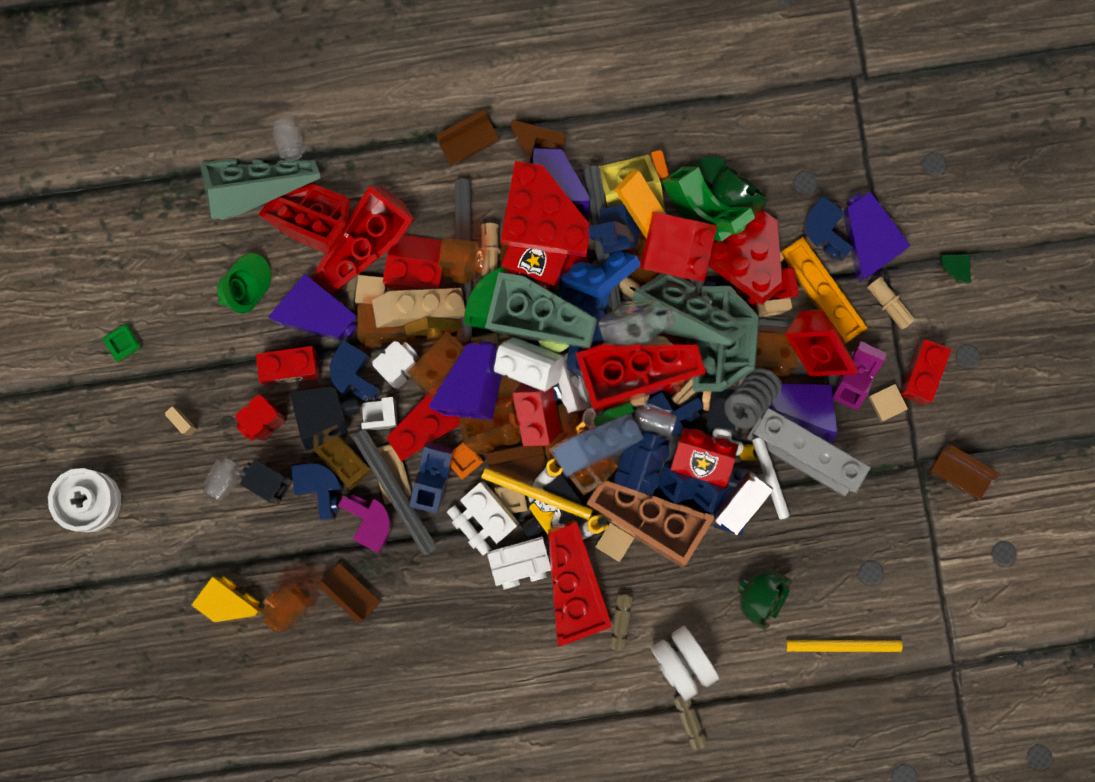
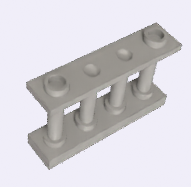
M769 408L762 419L760 418L753 426L746 438L751 443H753L752 439L757 436L765 441L768 453L842 496H846L849 490L856 493L870 470L869 466Z

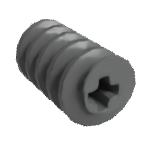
M755 369L748 374L725 403V412L728 419L740 428L748 429L753 427L782 391L780 379L766 369Z

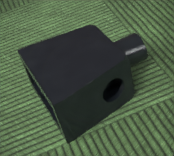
M335 387L290 392L300 438L306 451L346 434L348 428L345 417L361 413L357 398L353 397L340 401Z

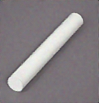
M757 436L752 439L766 482L773 487V491L770 494L779 519H785L790 516L765 441Z

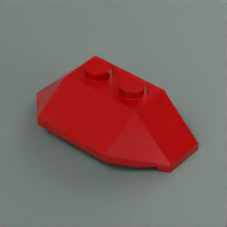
M312 183L267 202L258 216L291 239L329 255L345 231L350 199Z

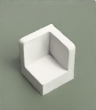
M393 397L362 404V430L392 429L398 426L396 400Z

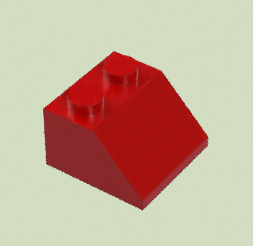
M653 212L640 268L681 278L705 281L717 225Z
M404 235L400 242L388 251L383 276L384 286L387 289L400 291L442 289L450 242Z
M824 310L800 311L785 332V335L809 376L856 375L858 369Z

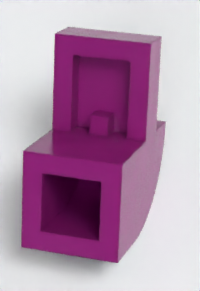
M860 341L856 350L852 351L850 355L858 372L856 375H840L833 393V400L858 411L867 397L873 378L885 361L887 353Z
M353 494L350 499L343 496L338 507L363 519L353 540L378 553H382L392 531V519L388 509L376 499H373L370 507L367 508L365 507L368 503L367 501Z

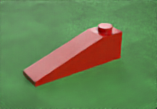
M369 186L348 218L343 235L329 255L325 254L311 278L331 294L341 289L400 242L414 221V217L406 205L384 187Z
M603 344L576 353L595 413L631 402L706 374L697 345L641 346L633 344Z

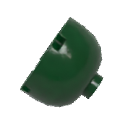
M725 165L714 181L713 195L727 206L751 208L753 214H757L767 204L769 199L752 182L741 176L737 177L738 172Z
M772 570L758 572L751 579L746 577L738 590V593L742 594L740 608L744 616L759 628L767 629L770 624L766 621L770 616L776 618L790 592L789 589L785 588L786 584H792V580Z

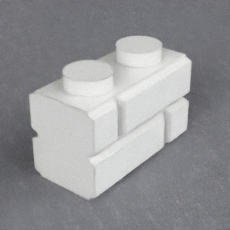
M513 337L499 345L494 372L504 376L508 375L509 378L547 391L560 380L564 356Z
M394 341L385 349L386 353H381L372 363L374 368L394 389H399L407 381L406 377H412L419 370V365L416 361L420 357L406 342L401 345L399 342Z
M543 537L487 552L496 586L502 584L503 590L519 586V579L530 577L531 582L547 578L546 572L551 571Z

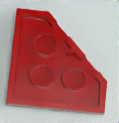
M515 161L501 244L587 257L589 244L588 227H591V225L543 165Z
M760 210L754 215L755 219L746 224V229L742 232L731 234L723 241L714 240L708 267L763 305L781 290L782 274L778 220Z

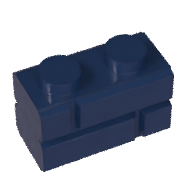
M640 431L644 439L623 451L613 483L653 495L654 490L660 484V471L663 462L669 456L668 446L670 440Z

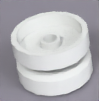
M85 468L71 469L61 474L52 484L48 495V506L53 519L63 528L77 532H98L110 526L118 517L122 505L121 492L116 482L107 474Z
M683 625L672 633V640L678 649L677 652H674L669 643L664 640H660L651 646L650 649L658 660V666L670 685L676 688L686 702L697 694V686L691 675L694 674L698 681L706 687L719 680V677L694 637Z

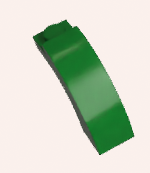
M681 167L662 180L671 201L684 218L717 225L714 240L723 241L731 234L742 232L746 229V224L755 219L751 208L730 207L720 202L709 190L699 167Z
M502 267L487 274L472 290L464 313L465 325L489 330L485 326L498 273H506ZM560 283L556 291H553L551 289H549L548 291L558 296L560 290Z

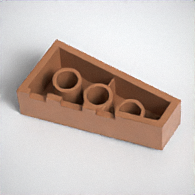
M603 479L585 506L593 509L592 512L597 515L603 514L602 518L680 567L686 566L714 520L713 515L667 502L664 499L652 497Z

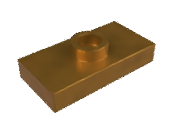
M425 317L405 325L406 335L427 336L428 340L442 338L446 334L463 330L461 320L452 318Z
M341 437L313 449L350 490L372 472Z

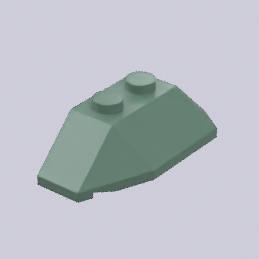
M731 286L702 287L701 297H709L712 300L711 305L716 310L726 311L747 329L746 334L731 345L697 340V347L706 374L693 378L692 390L723 391L755 370L759 316L736 294Z

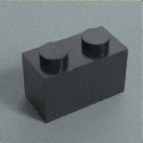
M254 459L252 464L248 462L240 474L242 480L239 484L264 500L279 505L293 480L269 465Z

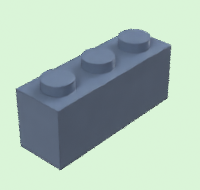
M630 413L573 437L555 448L553 452L565 475L569 476L626 450L644 438Z

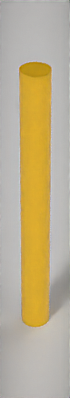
M485 468L482 474V479L589 520L593 509L489 468Z
M786 640V651L902 652V641Z

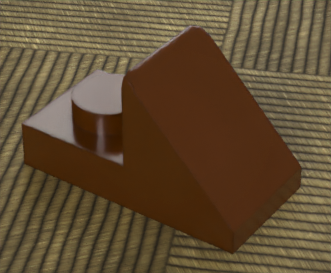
M515 120L511 122V133L529 163H532L533 149L536 148V145H539L541 149L564 150L566 143L565 133Z

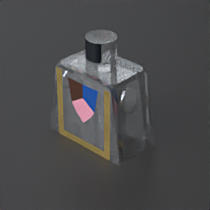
M658 300L628 301L619 304L598 323L605 344L635 345L652 341L664 328L673 327L674 315L671 310L662 311Z

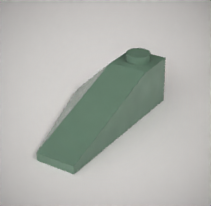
M237 159L200 163L211 219H228L231 216L243 214L320 179V173L315 160H280L276 165L263 163V160H253V164H238Z
M499 272L485 328L505 336L590 348L597 319L524 276Z
M662 273L634 293L633 303L656 300L654 302L632 304V307L644 304L649 305L641 312H631L630 314H640L630 316V320L652 332L731 345L745 335L747 330L726 311L716 310L711 305L712 300L709 297L699 296L695 292L696 287L681 277ZM670 310L666 312V315L656 316L658 311Z

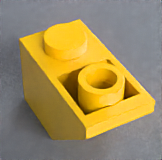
M225 576L221 579L219 577H212L192 603L193 607L213 622L258 616L263 612L258 607L260 602L248 593H245L244 596L235 590L237 585Z

